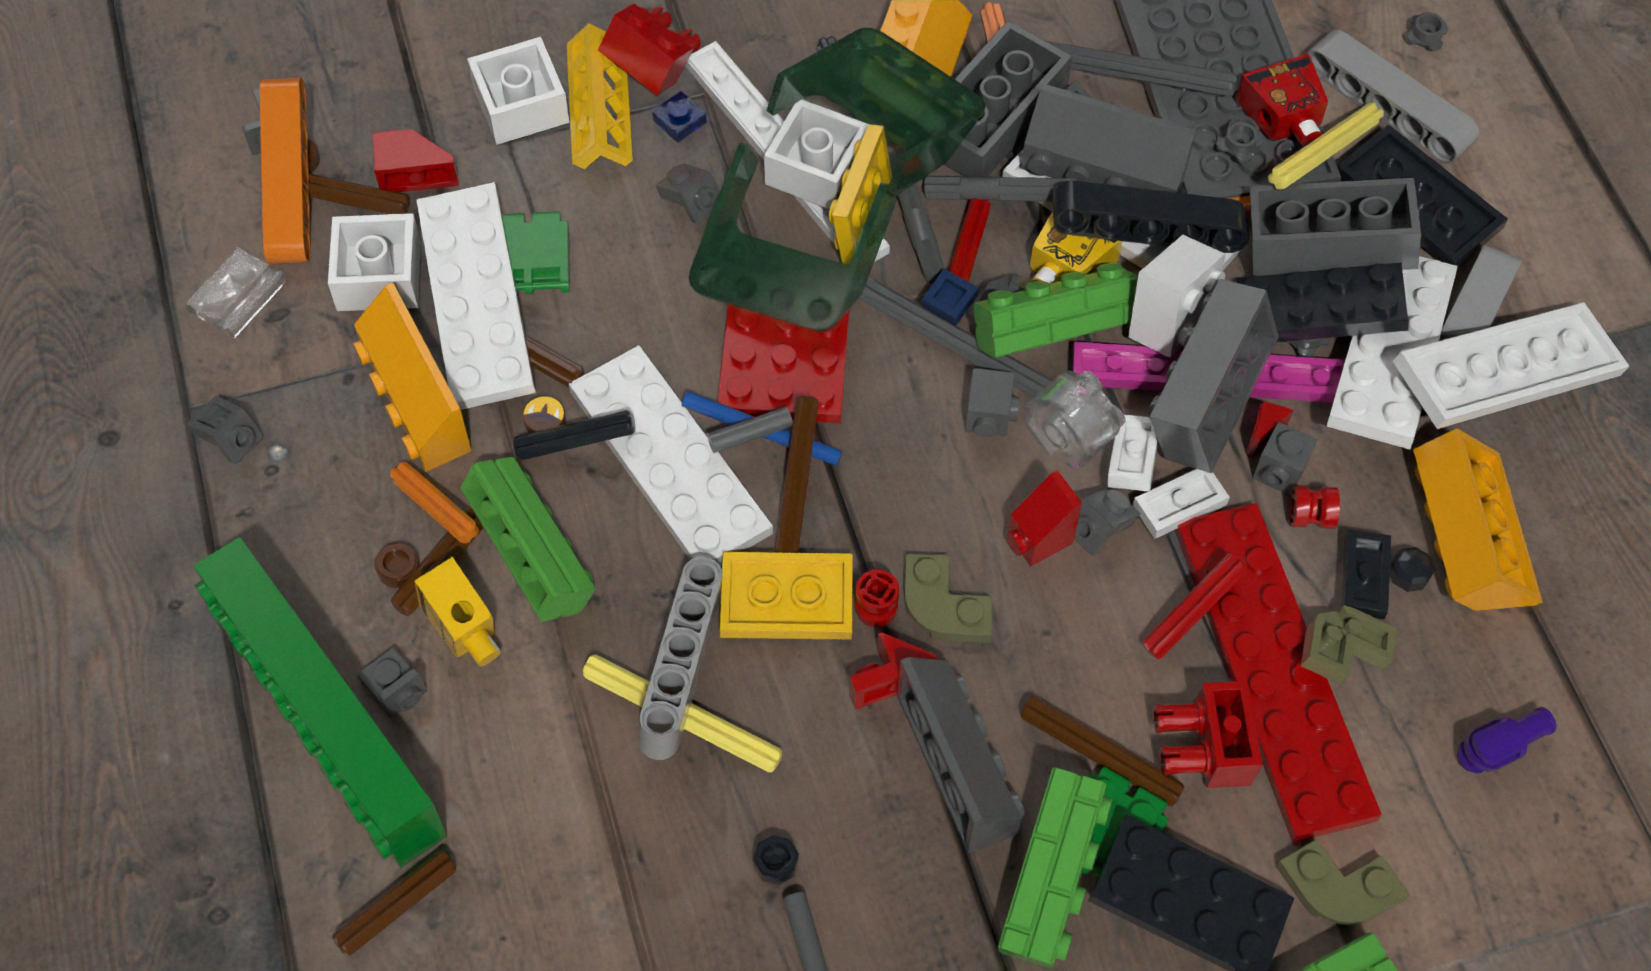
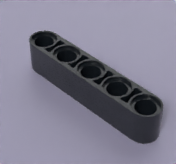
M1065 181L1058 184L1053 190L1054 226L1056 230L1063 234L1160 246H1170L1179 237L1185 235L1222 253L1240 251L1248 244L1249 235L1246 210L1241 202L1234 199L1082 181Z

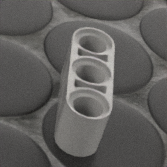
M1484 244L1440 335L1449 339L1490 328L1522 260Z

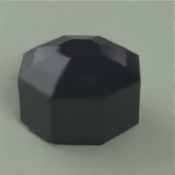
M1417 547L1400 549L1390 564V576L1393 584L1407 592L1423 590L1435 572L1431 555Z
M772 835L757 844L753 858V867L762 881L780 885L795 876L799 862V853L790 839Z

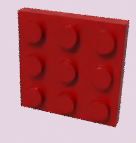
M728 303L717 402L754 417L787 407L792 420H794L796 399L799 396L814 397L819 402L816 422L841 424L849 311Z

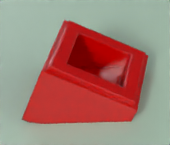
M1265 401L1263 404H1260L1246 451L1247 457L1254 458L1264 450L1278 422L1288 426L1293 413L1292 409Z

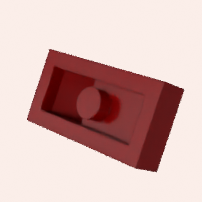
M878 633L877 651L883 665H866L856 671L853 676H850L849 696L855 710L897 695L900 660L908 657L938 660L937 655L885 633Z

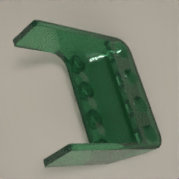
M863 27L780 72L777 75L766 111L774 116L808 96L820 95L839 104L854 114L861 122L884 126L885 136L888 140L907 150V152L899 157L886 192L894 198L949 161L983 115L985 102L978 94L887 34L874 28Z
M740 142L689 273L690 285L697 294L705 298L812 331L824 332L830 330L837 325L862 295L894 211L897 198L888 184L880 183L850 264L838 263L748 236L739 230L737 219L756 170L758 158L748 144Z

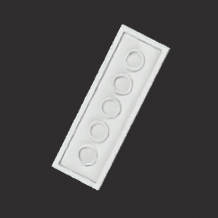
M495 182L416 199L447 383L460 410L536 393Z
M1419 256L1418 269L1403 270L1409 331L1352 336L1327 427L1406 449L1411 448L1422 405L1393 363V360L1401 351L1439 341L1458 266Z
M1584 302L1404 350L1393 360V363L1437 429L1618 377L1630 367Z
M639 345L569 383L570 393L589 419L624 410L630 411L633 415L636 431L632 435L606 440L605 442L689 560L696 557H708L721 565L723 552H743L773 534V525L719 452H712L707 436L687 409L681 406L682 402Z

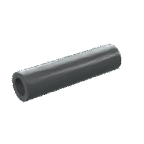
M783 407L707 433V438L712 452L717 453L792 427L793 421L788 408Z
M797 892L786 896L783 901L803 971H828L806 893Z

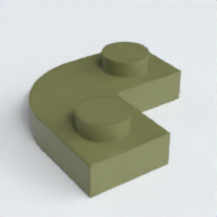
M906 554L904 601L907 615H910L920 627L930 632L931 638L941 641L991 643L992 596L949 594L948 555Z
M1344 605L1338 612L1328 611L1319 613L1307 628L1301 666L1340 685L1350 675L1352 655L1385 670L1394 659L1397 628L1355 608Z
M1317 839L1283 858L1276 866L1299 901L1313 917L1317 919L1318 916H1321L1334 923L1351 925L1352 928L1370 922L1405 901L1410 895L1383 856L1344 877Z

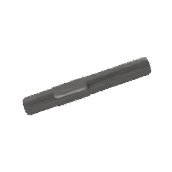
M897 149L894 152L888 153L893 184L925 280L933 283L945 267L906 152L902 149Z
M927 176L924 181V194L928 199L971 200L977 198L979 200L1053 202V190L1058 184L1065 181L1078 180L1075 178Z

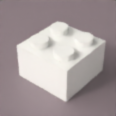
M541 37L467 58L473 89L496 145L570 123L564 89Z
M798 98L764 155L765 185L830 209L832 201L834 199L838 200L840 196L843 174L846 169L850 170L854 161L855 144L857 140L863 139L868 124Z
M413 213L332 217L328 286L337 311L366 310L384 286L392 282L406 308H418L421 240Z
M1182 235L1144 267L1138 275L1128 338L1171 358L1184 346L1188 330L1196 326L1201 316L1202 304L1206 295L1213 292L1219 279H1225V272L1222 271L1225 254Z

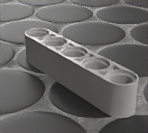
M1334 29L1330 31L1307 52L1312 59L1319 79L1361 108L1368 103H1376L1377 108L1384 111V116L1379 119L1380 121L1392 126L1409 141L1442 163H1453L1479 137V128L1470 116L1341 30Z
M708 557L693 558L683 568L640 713L639 747L642 753L654 760L670 758L679 748L719 606L722 569L714 559ZM676 655H685L687 657H677ZM674 691L677 694L671 695L663 692ZM659 728L667 730V732L657 733L652 730Z

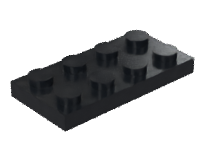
M1389 124L1337 165L1342 182L1414 178L1421 229L1420 245L1444 263L1459 266L1499 233L1508 221L1507 217Z
M1402 262L1237 278V283L1267 290L1279 335L1276 342L1409 331Z
M1126 814L1120 820L1088 901L1225 970L1268 971L1294 897Z

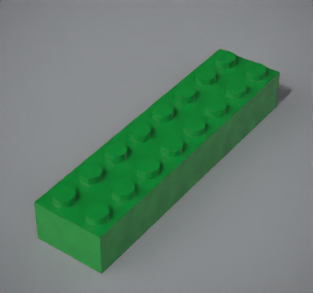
M241 537L236 538L194 564L193 567L201 580L194 586L206 603L205 606L219 627L222 625L228 634L229 641L240 657L246 659L251 667V672L264 691L267 690L274 699L273 702L287 723H291L306 751L311 757H315L330 785L335 791L338 789L345 800L346 807L356 822L364 826L370 836V841L383 860L392 856L398 866L402 868L446 838V832L431 799Z

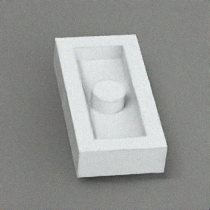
M1119 414L1108 472V487L1150 492L1159 441L1149 417Z
M1195 469L1150 490V492L1148 491L1135 497L1133 507L1140 512V518L1153 538L1156 539L1177 529L1179 524L1191 518L1209 514L1226 506L1230 497L1213 472L1208 473Z

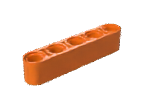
M302 77L261 79L259 92L264 256L268 265L306 263L310 261L311 246L305 85Z

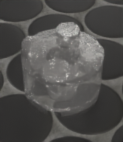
M1072 371L1061 372L1024 406V410H1029L1030 413L1025 418L1026 425L1037 443L1051 456L1058 451L1067 458L1062 464L1071 468H1082L1119 433L1120 427L1126 422L1123 412L1113 405L1101 391L1102 384L1100 380L1089 371H1084L1081 375Z

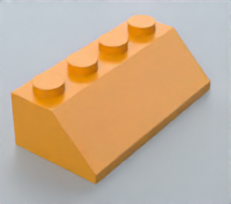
M892 0L863 74L861 105H864L870 111L918 122L921 115L950 84L972 21V14L959 0Z
M394 283L385 285L354 324L359 341L354 342L353 347L362 366L370 363L374 372L368 375L378 397L386 394L390 403L385 405V409L394 428L403 427L406 435L401 437V440L411 461L419 458L425 472L470 453L472 450L458 403Z
M1458 428L1413 449L1417 462L1414 468L1415 475L1424 488L1427 499L1424 508L1427 517L1434 525L1437 537L1434 546L1445 566L1447 574L1445 587L1449 596L1454 601L1475 611L1535 606L1543 603L1500 453Z

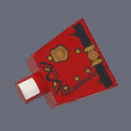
M1308 53L1242 74L1236 100L1269 139L1277 141L1295 135L1300 145L1305 147L1322 135L1318 126L1322 123L1328 99Z

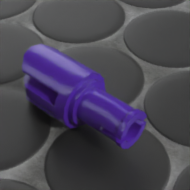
M1539 707L1516 720L1502 716L1474 729L1467 735L1465 741L1460 743L1457 753L1459 764L1465 770L1476 774L1483 771L1491 772L1524 757L1527 753L1528 744L1554 733L1557 727L1555 718L1548 709Z

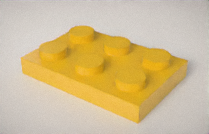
M870 124L867 126L863 139L857 140L855 144L854 161L850 170L846 169L843 174L842 191L838 200L834 199L832 201L829 212V221L831 224H834L836 232L835 248L840 250L842 265L845 268L857 270L893 181L884 126Z
M723 552L720 638L852 640L853 554Z

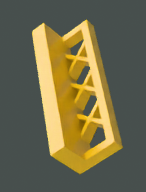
M590 23L567 43L572 164L586 169L597 158L603 156L623 166H627L633 161L627 72L598 51L606 31ZM604 71L614 82L615 90L612 89L604 78ZM606 101L610 104V106L617 114V120H615L609 113V111L606 109ZM608 131L618 143L619 148L607 143Z

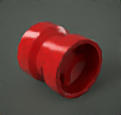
M1293 485L1290 492L1288 510L1290 526L1306 528L1309 524H1317L1321 529H1336L1340 514V494L1338 488L1322 487L1318 491L1311 490L1308 486Z
M873 569L865 572L858 579L856 584L855 612L859 620L865 625L883 627L895 619L898 612L899 583L896 577L888 571Z

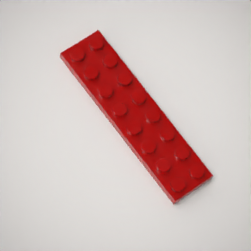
M1250 504L1194 517L1179 524L1177 529H1175V533L1195 586L1230 553L1238 557L1247 569L1246 573L1206 615L1231 682L1248 681L1262 764L1292 843L1378 822L1382 816L1329 681L1327 678L1301 666L1307 626L1258 504Z

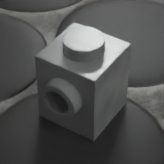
M973 368L965 432H973L983 437L1007 435L1009 421L1017 422L1020 397L1012 396L1014 373Z
M1278 422L1262 452L1253 479L1290 496L1291 488L1293 485L1298 484L1318 439Z

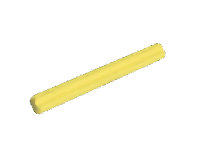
M1376 103L1366 104L1275 166L1272 173L1268 175L1269 183L1275 184L1276 189L1279 190L1287 188L1379 123V119L1384 116L1383 109L1377 108Z
M593 654L588 658L582 670L583 676L586 679L640 707L643 706L650 681L597 654ZM669 691L663 692V693H666V694L674 695L673 693H671V692H669ZM691 703L684 727L685 730L767 772H773L777 768L782 758V750L779 747Z

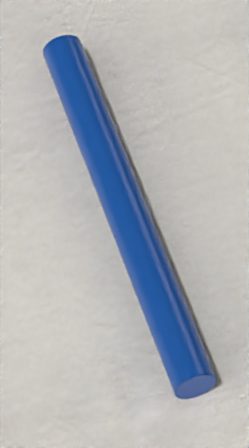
M690 391L686 392L681 405L729 425L754 418L752 415ZM784 429L762 438L790 448L792 431ZM814 440L811 457L837 466L843 451Z

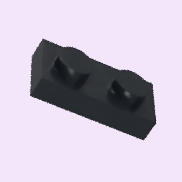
M1348 529L1344 540L1341 607L1343 605L1349 606L1374 618L1385 619L1389 607L1391 535Z

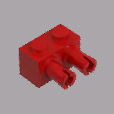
M634 3L614 14L598 51L655 95H659L677 83L691 53L696 52L700 48L701 39L697 33L690 36L693 32L691 29H685L680 34L669 30L672 18L668 11L662 13L664 8L657 6L649 12Z
M1248 681L1203 683L1193 703L1154 704L1153 722H1158L1154 725L1156 733L1195 731L1199 740V745L1161 746L1159 761L1160 764H1165L1161 766L1163 776L1169 774L1201 773L1205 777L1206 788L1252 785L1263 764Z

